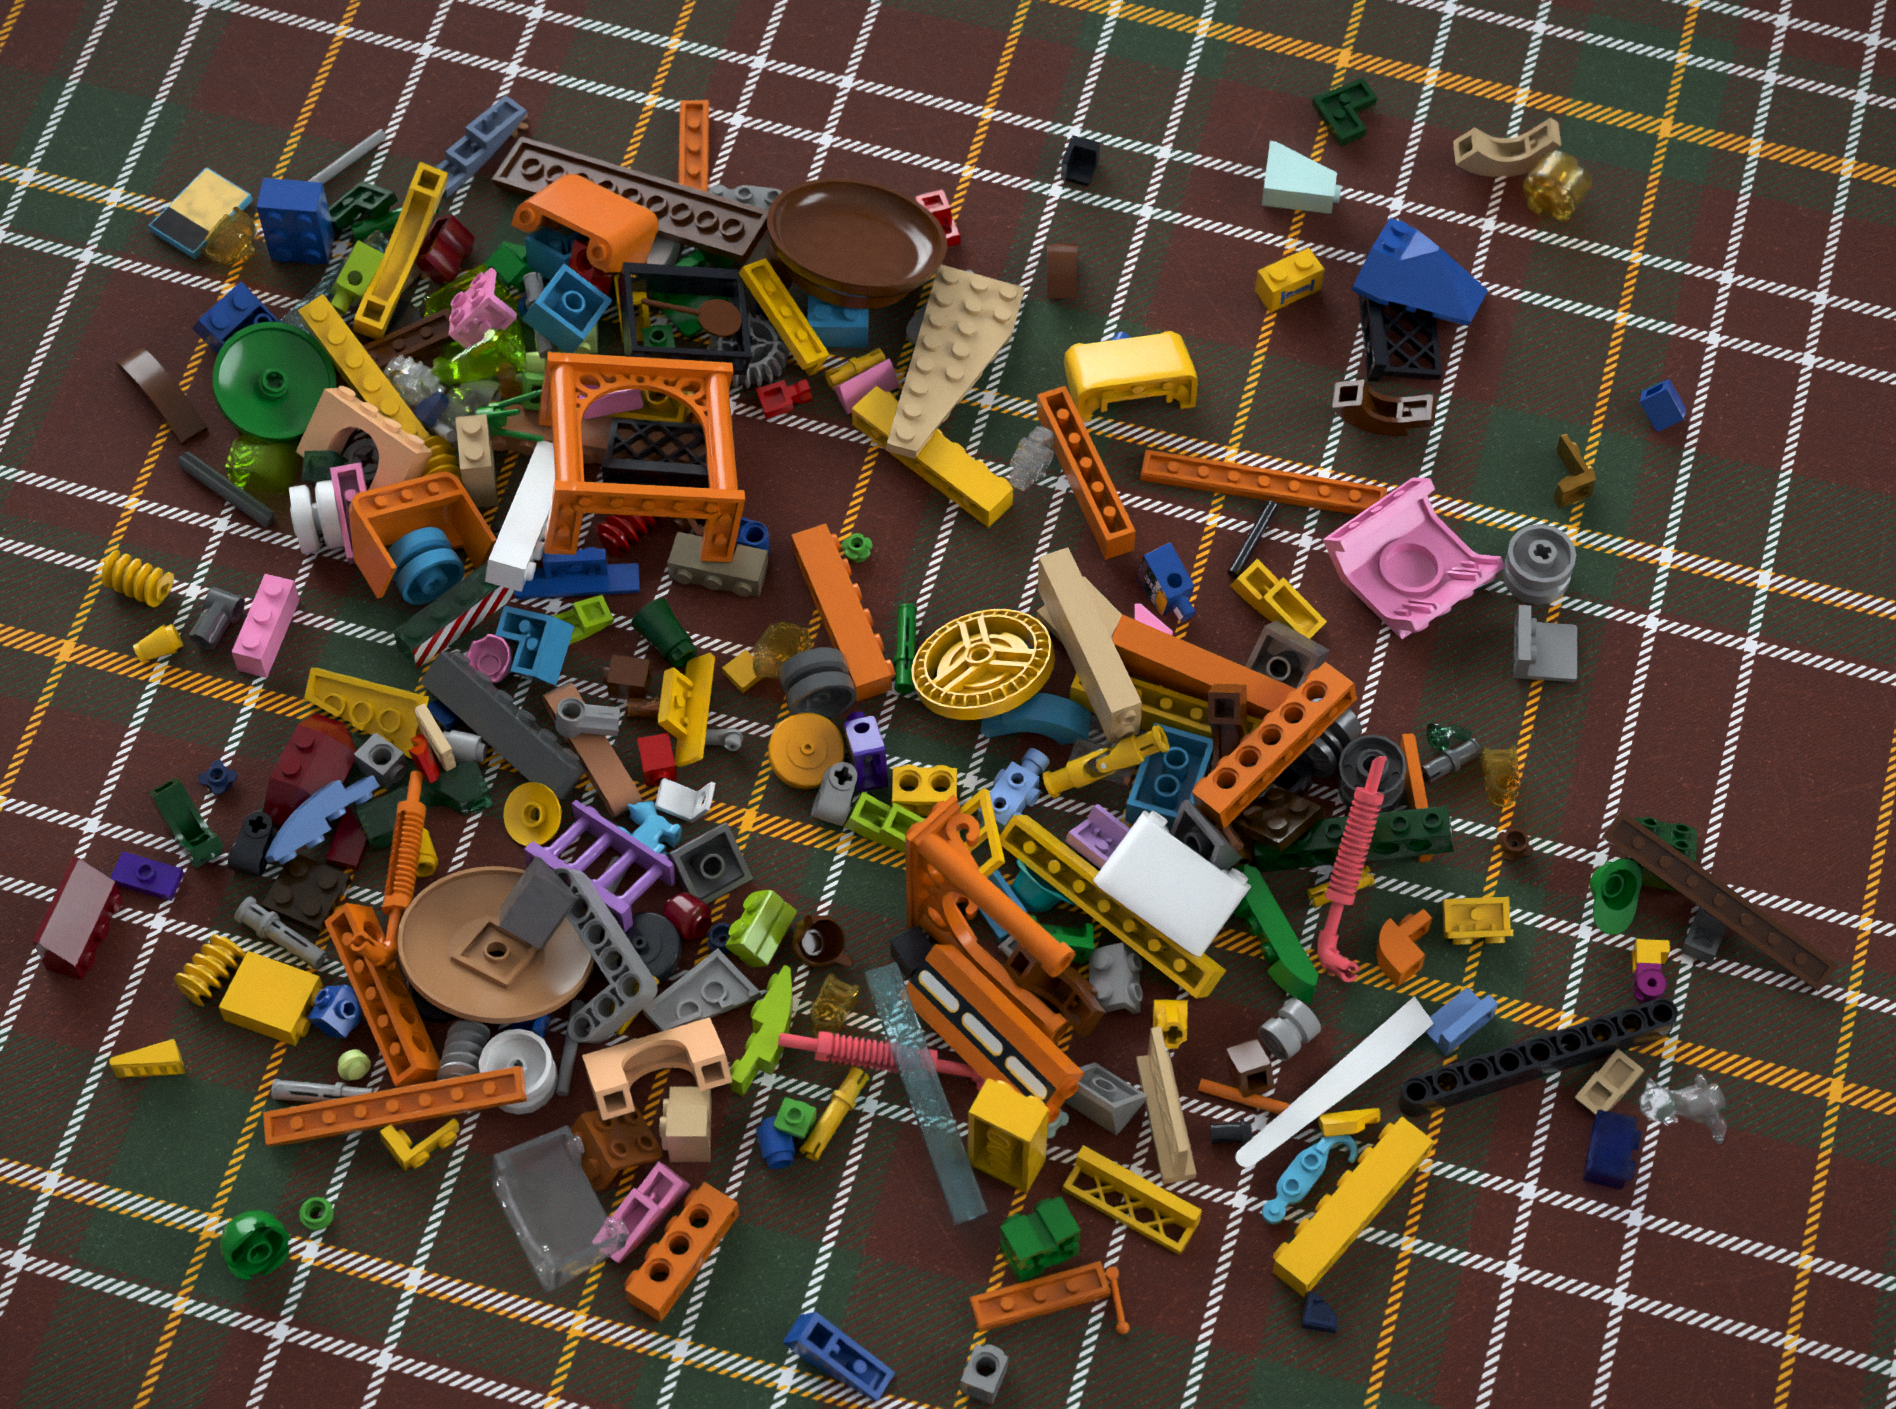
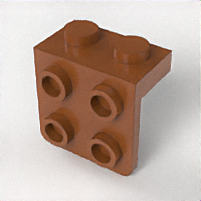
M635 1104L634 1112L604 1121L599 1110L583 1113L565 1136L569 1148L576 1156L585 1177L589 1180L595 1192L606 1189L619 1170L659 1161L663 1155L659 1144Z

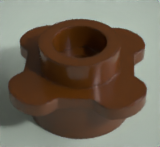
M1522 828L1509 829L1505 833H1499L1496 837V842L1501 845L1503 850L1502 857L1506 861H1513L1516 857L1520 856L1529 857L1533 852V847L1528 844L1527 832ZM1512 843H1517L1518 846L1513 847Z

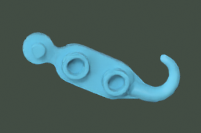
M1350 1135L1324 1136L1315 1145L1301 1151L1278 1180L1276 1185L1277 1197L1264 1204L1262 1208L1263 1219L1270 1224H1278L1284 1220L1288 1205L1300 1203L1323 1174L1329 1150L1334 1144L1342 1143L1348 1146L1350 1149L1348 1161L1354 1163L1358 1156L1356 1141Z

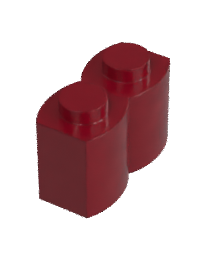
M452 213L440 216L429 228L415 264L435 284L451 282L458 276L462 260L471 254L475 236Z

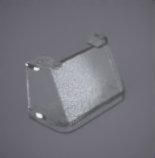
M568 1125L493 1155L491 1182L495 1195L546 1293L561 1288L625 1247L626 1239L629 1238L628 1230L622 1219L617 1220L612 1215L607 1217L581 1167V1155L585 1153L583 1143L578 1135L573 1136Z

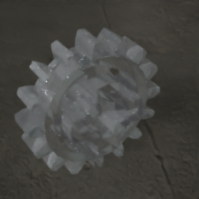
M399 355L398 358L393 357L383 371V374L408 407L413 405L416 408L423 399L429 398L434 392L441 391L443 393L445 390L444 386L438 384L441 379L432 375L434 372L426 365L423 367L421 361L415 363L410 356L407 359L402 355Z
M1043 426L1036 427L1034 432H1030L1028 439L1023 437L1020 440L1018 448L1010 461V466L1014 468L1010 473L1011 479L1009 483H1011V486L1023 492L1025 490L1028 491L1030 486L1035 484L1036 479L1041 480L1045 476L1046 470L1054 457V451L1050 450L1054 445L1053 439L1055 434H1053V431Z

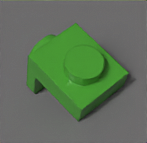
M785 1097L774 1121V1129L803 1139L806 1134L810 1135L817 1124V1110L805 1102Z

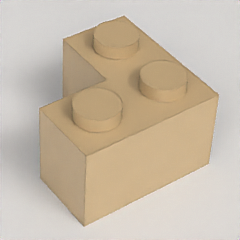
M670 1087L669 1099H663V1117H660V1137H662V1150H668L670 1162H710L712 1111L710 1089L700 1092L699 1087Z

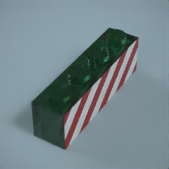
M488 561L393 630L398 650L416 669L427 663L515 597L513 589L485 582Z

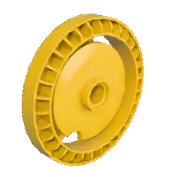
M1009 609L977 611L950 621L926 639L914 657L911 669L912 680L919 699L928 709L938 715L958 720L989 718L1008 712L1032 698L1049 679L1054 668L1055 652L1046 627L1033 616ZM1022 639L1032 644L1034 649H1028L1027 645ZM937 669V677L933 679L934 673Z

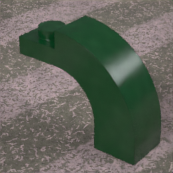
M174 777L147 792L169 832L195 869L224 853L222 850L224 845L221 839L208 827L183 783L178 778Z

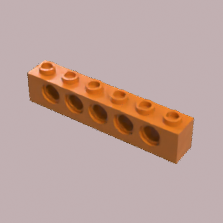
M1327 662L1318 669L1312 670L1306 677L1305 682L1296 691L1293 690L1288 693L1283 703L1274 712L1268 713L1255 731L1245 735L1241 739L1239 746L1230 755L1221 758L1216 768L1207 777L1201 778L1196 783L1192 791L1195 806L1225 829L1357 700L1354 683ZM1317 698H1321V699H1322V700H1320V701H1318V702H1312V700L1317 699ZM1293 720H1300L1298 723H1290ZM1272 741L1278 742L1275 745H1267ZM1249 763H1256L1252 767H1245ZM1226 785H1234L1229 789H1223Z
M345 903L324 922L395 1086L398 1087L431 1082L437 1077L440 1060L396 960L389 965L375 967L364 956L355 952L350 947V944H355L351 942L352 937L360 931L366 932L377 942H385L386 937L373 907Z

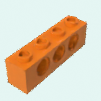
M706 1182L698 1190L693 1189L685 1200V1208L679 1217L675 1215L670 1219L664 1231L666 1233L659 1244L655 1242L651 1245L645 1255V1263L639 1271L633 1270L625 1282L627 1301L660 1323L739 1216L738 1203ZM696 1219L708 1221L702 1228H695L691 1225ZM679 1245L689 1248L682 1255H676L671 1252L673 1248ZM659 1272L669 1275L662 1282H655L651 1279L653 1275Z

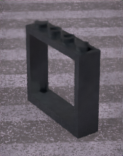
M623 262L618 278L625 356L727 362L733 364L732 376L746 375L752 353L743 279L739 275L740 270ZM632 291L728 297V302L738 309L742 318L739 331L732 335L734 351L637 346Z

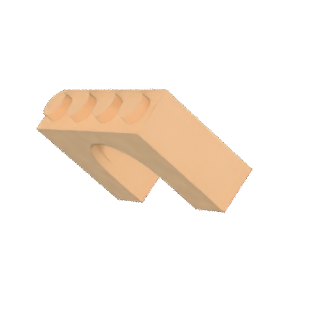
M344 386L324 389L296 453L317 468L336 466L349 436L356 429L360 428L367 432L374 440L379 454L378 469L368 490L422 476L433 451L424 445V441L421 438L406 433L401 429V425L397 421L385 418L378 413L377 407L356 398V393L353 390Z
M710 1017L582 1055L589 1084L603 1121L634 1112L635 1108L630 1087L640 1077L656 1070L665 1068L688 1070L693 1074L700 1092L732 1082L725 1051Z

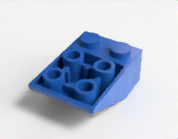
M239 282L200 317L192 329L218 354L226 341L241 329L257 323L280 321L242 282Z

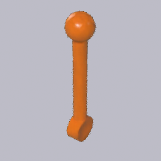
M1109 1267L1106 1270L1105 1276L1111 1283L1118 1318L1116 1330L1119 1334L1125 1335L1129 1332L1130 1327L1125 1322L1117 1283L1119 1271L1115 1267Z

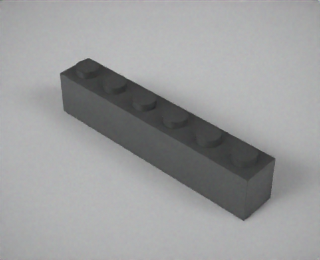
M458 651L454 653L440 652L420 683L530 782L544 784L555 793L558 799H566L586 771V768L578 762V755L556 742L557 737L552 732L544 728L541 729L534 722L536 719L531 713L519 709L513 704L514 699L503 690L495 688L491 684L492 679L484 672L475 670L470 665L471 661L467 656Z

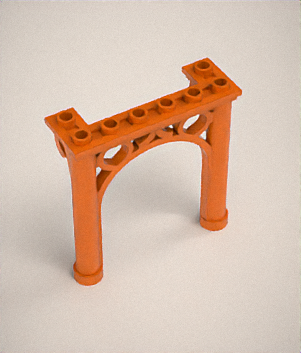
M952 795L945 802H938L931 809L929 816L922 823L916 822L905 835L907 925L911 929L919 925L939 944L954 945L1055 1044L1070 1026L1069 1021L1061 1013L1056 1014L1030 990L1017 986L1005 968L977 943L975 934L957 907V904L964 902L968 905L965 909V917L968 920L975 918L979 907L1041 962V968L1052 978L1061 974L1069 966L1075 956V951L1065 942L1059 943L979 871L978 864L957 832L960 829H966L968 831L966 844L969 847H973L977 844L980 837L979 823L971 815L960 814L958 798Z

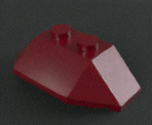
M315 713L297 724L269 778L262 812L269 815L273 826L281 828L290 815L305 800L330 782L340 780L344 786L356 763L354 754L357 752L345 723Z

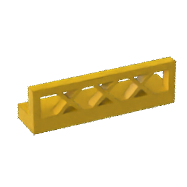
M764 258L743 266L739 271V275L801 369H805L809 376L816 374L830 354L767 259Z
M1084 1145L1076 1156L1075 1167L1062 1186V1191L1178 1255H1181L1200 1223L1201 1209ZM1083 1172L1094 1179L1096 1188L1083 1191L1073 1184L1080 1173ZM1117 1191L1123 1194L1126 1204L1112 1207L1106 1204L1103 1194ZM1146 1207L1153 1211L1155 1221L1143 1224L1135 1219L1133 1210ZM1175 1223L1186 1230L1177 1243L1165 1236L1162 1226Z

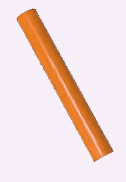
M1202 1078L1198 1088L1199 1092L1279 1115L1291 1105L1258 1094L1243 1098L1237 1088Z

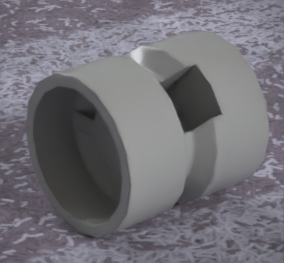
M1292 999L1278 1011L1277 1019L1271 1017L1258 1028L1259 1037L1263 1044L1274 1056L1283 1061L1289 1060L1301 1049V1043H1308L1321 1032V1025L1315 1014L1303 1002L1297 999Z

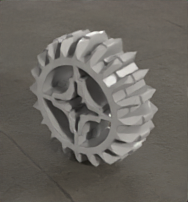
M750 312L747 315L752 358L746 375L732 376L735 388L740 384H745L747 390L751 384H756L760 388L762 381L771 384L773 376L780 377L782 368H786L789 356L788 347L770 320L764 321L762 314L757 318H753ZM711 335L708 350L734 351L732 336L716 337Z

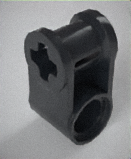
M256 811L245 818L237 840L230 850L227 863L228 869L258 878L264 874L268 863L265 856L276 836L272 820L268 814Z

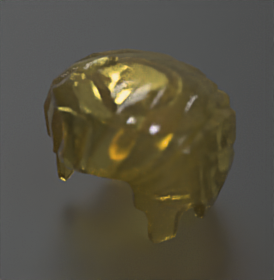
M780 621L774 626L770 624L755 644L753 655L755 675L757 677H774L779 679L778 671L783 663L803 651L812 649V641L808 629L784 621Z

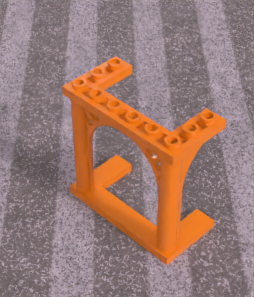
M558 352L547 353L538 412V425L552 426L555 480L544 541L545 554L576 555L583 513L707 519L700 548V560L732 562L745 503L744 490H738L729 396L733 375L732 363ZM584 385H596L599 386V388L594 390L589 389ZM621 390H649L674 398L692 411L690 423L701 424L703 428L709 488L584 482L581 421L584 413L597 399ZM681 390L696 391V393L692 395H685L681 392ZM579 394L586 397L584 399H578Z

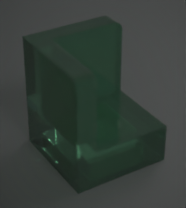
M333 450L304 451L302 481L315 488L317 482L332 480L330 468L348 465V459Z

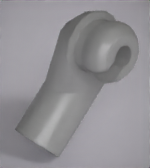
M736 728L706 730L705 745L725 746L730 751H736L741 747L743 735Z

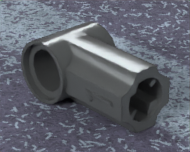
M213 587L208 592L204 601V611L189 634L191 641L208 651L209 649H215L229 624L236 623L245 608V599L218 587Z

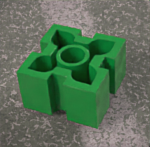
M1061 1196L1053 1200L1050 1198L1043 1199L1033 1207V1213L1025 1216V1214L1021 1216L1020 1213L1008 1217L1003 1222V1225L1000 1226V1237L1002 1240L1000 1241L999 1251L1018 1284L1043 1273V1270L1051 1265L1057 1266L1079 1254V1243L1077 1241L1080 1240L1081 1230Z

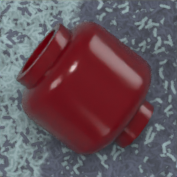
M683 892L677 894L675 897H671L664 905L663 916L677 928L680 937L684 940L690 941L700 938L711 927V909L705 902L691 893Z

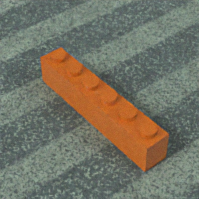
M1066 385L1038 394L1036 415L1105 560L1134 551L1136 531Z
M823 524L792 534L793 554L833 648L840 650L845 656L849 668L848 675L852 678L856 689V702L891 691L892 678L895 677L893 664L890 659H884L882 639L879 633L874 635L872 631L873 620L869 609L862 608L860 588L857 583L852 584L849 576L852 575L848 560L846 558L841 559L838 551H841V546L836 533L831 534L827 524Z

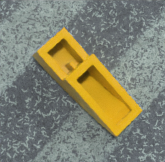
M1258 558L1230 585L1247 603L1269 621L1274 622L1277 620L1309 639L1327 622L1284 577L1279 581Z

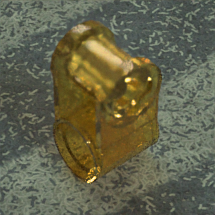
M1516 746L1497 750L1483 747L1481 763L1482 771L1485 775L1488 800L1497 808H1508L1514 804L1520 784ZM1499 786L1506 787L1508 790L1501 789Z
M833 973L827 976L810 1010V1027L815 1037H818L819 1031L831 1032L834 1036L839 1033L848 1014L853 1010L861 992L860 985H849L836 979V975ZM821 1017H830L832 1020L829 1022H821L818 1019Z

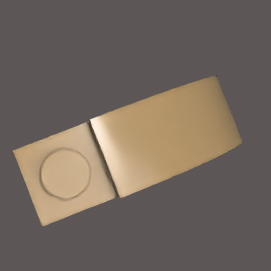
M1549 118L1527 133L1512 138L1492 137L1477 128H1473L1453 141L1455 163L1468 172L1488 177L1516 176L1534 171L1546 165V155L1561 146L1559 124L1554 119Z

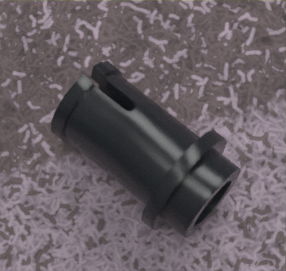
M1240 1118V1122L1210 1123L1211 1144L1242 1142V1145H1245L1246 1142L1252 1139L1251 1121H1244V1118Z

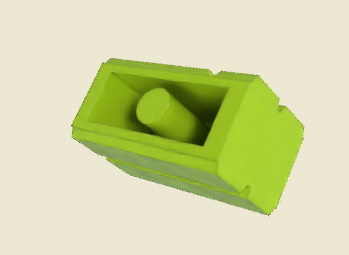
M764 890L756 891L746 898L743 904L745 911L741 918L736 920L729 928L728 934L730 937L725 946L732 953L739 956L748 966L753 968L768 966L797 913L796 909L787 902H784L774 891Z

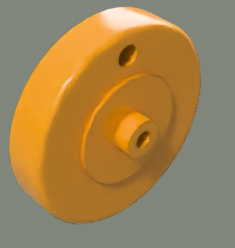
M798 713L784 719L774 729L768 745L769 763L776 776L785 784L802 790L820 788L825 771L830 766L843 762L845 757V744L839 729L829 719L815 713Z

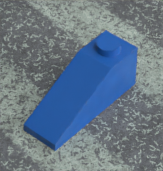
M817 1312L800 1314L782 1342L809 1364L875 1402L879 1400L895 1374L888 1366Z

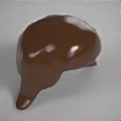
M807 913L796 924L791 947L795 957L802 964L812 968H822L830 964H840L845 967L853 965V960L844 953L846 945L844 931L833 918L826 915L811 916Z

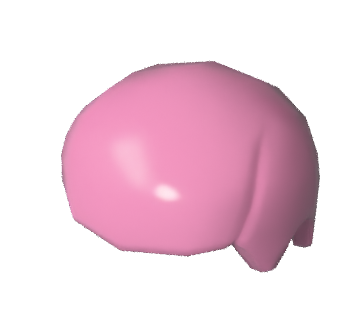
M487 634L486 637L473 641L466 655L471 661L470 665L475 670L484 672L492 679L491 684L506 678L513 664L512 650L503 638L493 634Z

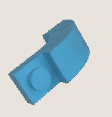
M1037 692L1032 698L1008 712L983 718L981 733L989 738L1017 732H1032L1048 736L1060 745L1087 741L1089 737L1091 712L1069 699Z

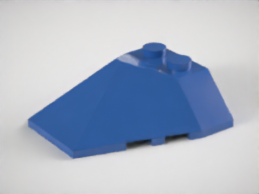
M1390 217L1371 248L1351 291L1379 304L1388 305L1390 301L1406 305V311L1415 312L1416 308L1433 312L1432 317L1466 326L1470 325L1488 292L1480 282L1424 234L1407 223Z

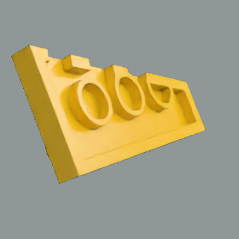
M311 668L304 699L336 717L343 718L361 731L371 735L376 732L403 751L405 756L412 759L408 750L414 746L410 739L421 733L414 710L415 707L424 703L427 706L429 696L320 668Z

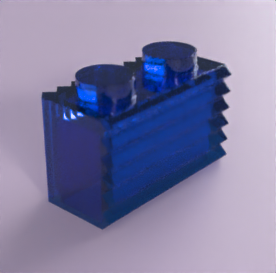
M1602 1109L1597 1110L1592 1124L1582 1181L1623 1190L1626 1180H1633L1636 1161L1630 1160L1632 1149L1638 1150L1642 1133L1641 1130H1636V1117L1624 1116L1615 1112L1611 1113Z

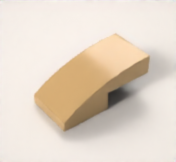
M1617 1049L1599 1072L1594 1073L1575 1096V1099L1602 1119L1644 1073V1069Z

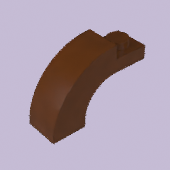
M1365 380L1335 382L1332 408L1340 418L1361 430L1380 435L1408 436L1409 429L1434 426L1437 400L1434 394L1411 397L1385 396L1372 390Z
M1018 944L1003 965L1017 986L1031 990L1046 998L1060 1010L1078 1035L1088 1037L1106 1012L1095 999L1098 991L1070 965L1061 974L1052 978L1041 968L1042 963L1022 945Z

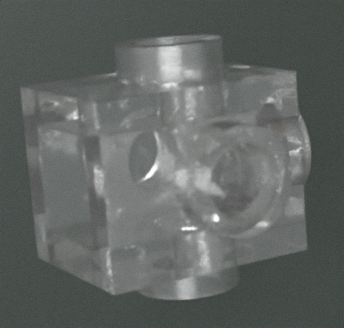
M452 387L446 395L449 398V404L438 421L457 432L456 417L474 416L479 407L487 406L470 389Z

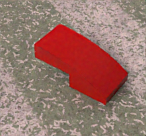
M943 189L915 196V200L929 210L941 224L946 235L947 247L961 244L960 233L952 218L951 207Z
M420 733L410 739L414 747L408 751L417 770L423 773V779L433 783L437 781L440 775V766L426 737Z

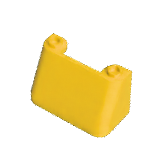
M1165 331L1161 334L1090 344L1078 343L1072 345L1065 352L1064 367L1070 395L1083 423L1092 422L1091 414L1096 409L1100 408L1101 412L1107 411V404L1110 402L1165 395L1166 403L1173 402V398L1177 399L1180 409L1196 406L1197 375L1182 336L1178 333Z

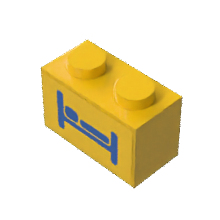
M1308 247L1258 270L1255 292L1271 313L1321 290L1324 268Z

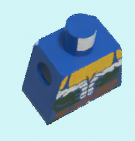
M1171 542L1144 555L1136 580L1159 613L1166 615L1174 611L1180 622L1193 617L1196 611L1190 603V598L1194 590V584Z

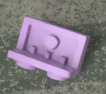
M1096 804L1092 807L1088 818L1068 832L1065 842L1101 869L1130 828L1099 804Z

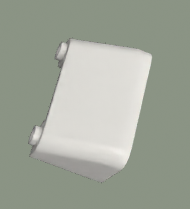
M1143 811L1093 881L1104 892L1181 947L1201 957L1249 891L1251 885L1246 883L1248 878L1235 868H1232L1230 871L1220 870L1168 833L1169 829L1165 826L1168 821L1155 811H1151L1150 814L1147 811Z

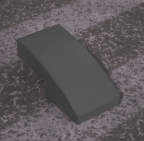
M1699 907L1681 953L1712 965L1727 927Z

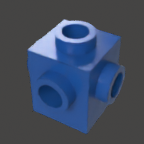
M342 984L341 986H327L317 994L314 1000L315 1005L307 1016V1019L330 1038H346L349 1032L360 1023L363 1010L354 989Z

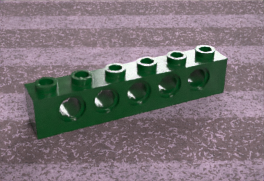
M1448 806L1379 813L1378 818H1375L1377 823L1373 824L1375 830L1372 831L1374 834L1373 837H1370L1372 841L1368 843L1370 848L1366 849L1368 855L1365 857L1366 861L1454 852ZM1350 817L1320 819L1282 852L1254 840L1255 858L1259 872L1334 865L1335 862H1338L1336 856L1339 855L1337 854L1338 849H1341L1339 846L1340 843H1343L1341 839L1345 837L1343 832L1347 831L1345 829V825L1348 824L1346 821Z

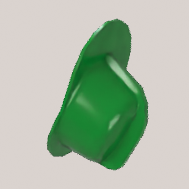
M1618 859L1614 862L1606 861L1604 865L1598 867L1590 879V890L1594 897L1593 918L1601 932L1608 935H1616L1625 931L1632 923L1636 913L1643 875L1640 866L1631 859Z

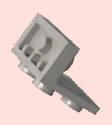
M1519 605L1514 621L1513 678L1576 682L1577 626L1537 622L1536 618H1531V606Z

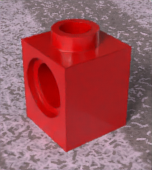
M669 733L637 738L645 785L659 787L660 781L663 778L677 781Z

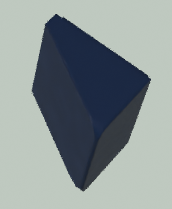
M439 699L427 705L442 733L444 731L451 732L464 722Z

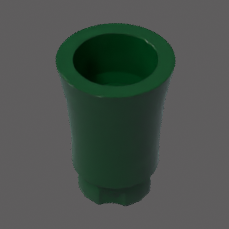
M665 598L653 600L645 605L631 621V626L674 668L679 669L687 665V662L698 653V649L692 643L691 637L683 629Z

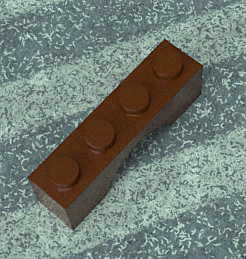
M1214 684L1208 691V724L1211 727L1213 738L1212 771L1216 768L1220 759L1230 755L1239 746L1241 739L1247 735V685ZM1226 785L1223 789H1229L1234 785Z

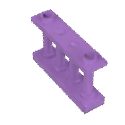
M575 800L572 803L575 822L550 847L543 848L532 841L524 849L527 868L534 858L538 856L552 870L564 867L583 872L609 846L623 855L597 880H589L625 933L633 925L631 905L658 878L671 887L676 883L674 863L667 855L658 854L600 816L595 808L591 806L586 807ZM585 830L598 838L573 864H567L558 858ZM633 862L647 870L622 896H615L606 890ZM570 877L567 879L566 885L568 887H570L571 885Z

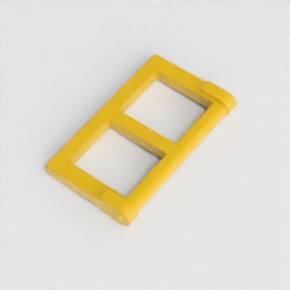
M982 788L960 807V814L971 815L981 806L985 825L980 829L979 840L973 847H969L966 842L965 845L969 852H972L988 838L992 858L979 868V871L987 878L1002 866L1005 860L989 790Z

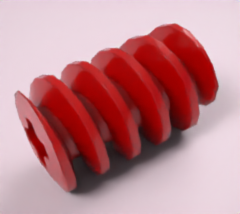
M614 514L609 515L605 519V523H600L596 527V533L604 548L613 556L620 558L619 547L624 551H628L630 549V545L627 542L628 539L636 544L639 541L636 532L645 536L648 533L645 524L651 528L656 527L657 524L653 518L654 516ZM656 517V518L659 519V520H663L665 517Z

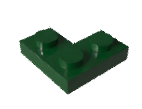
M1363 77L1313 97L1312 106L1340 146L1366 136L1367 128L1356 113L1377 104V96Z
M360 181L328 208L333 229L340 231L349 227L353 223V219L361 213L376 219L382 217L390 211V207L398 202V199L393 191Z

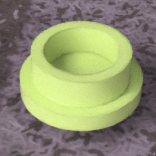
M357 1049L345 1052L338 1060V1073L345 1080H358L371 1067L369 1057Z

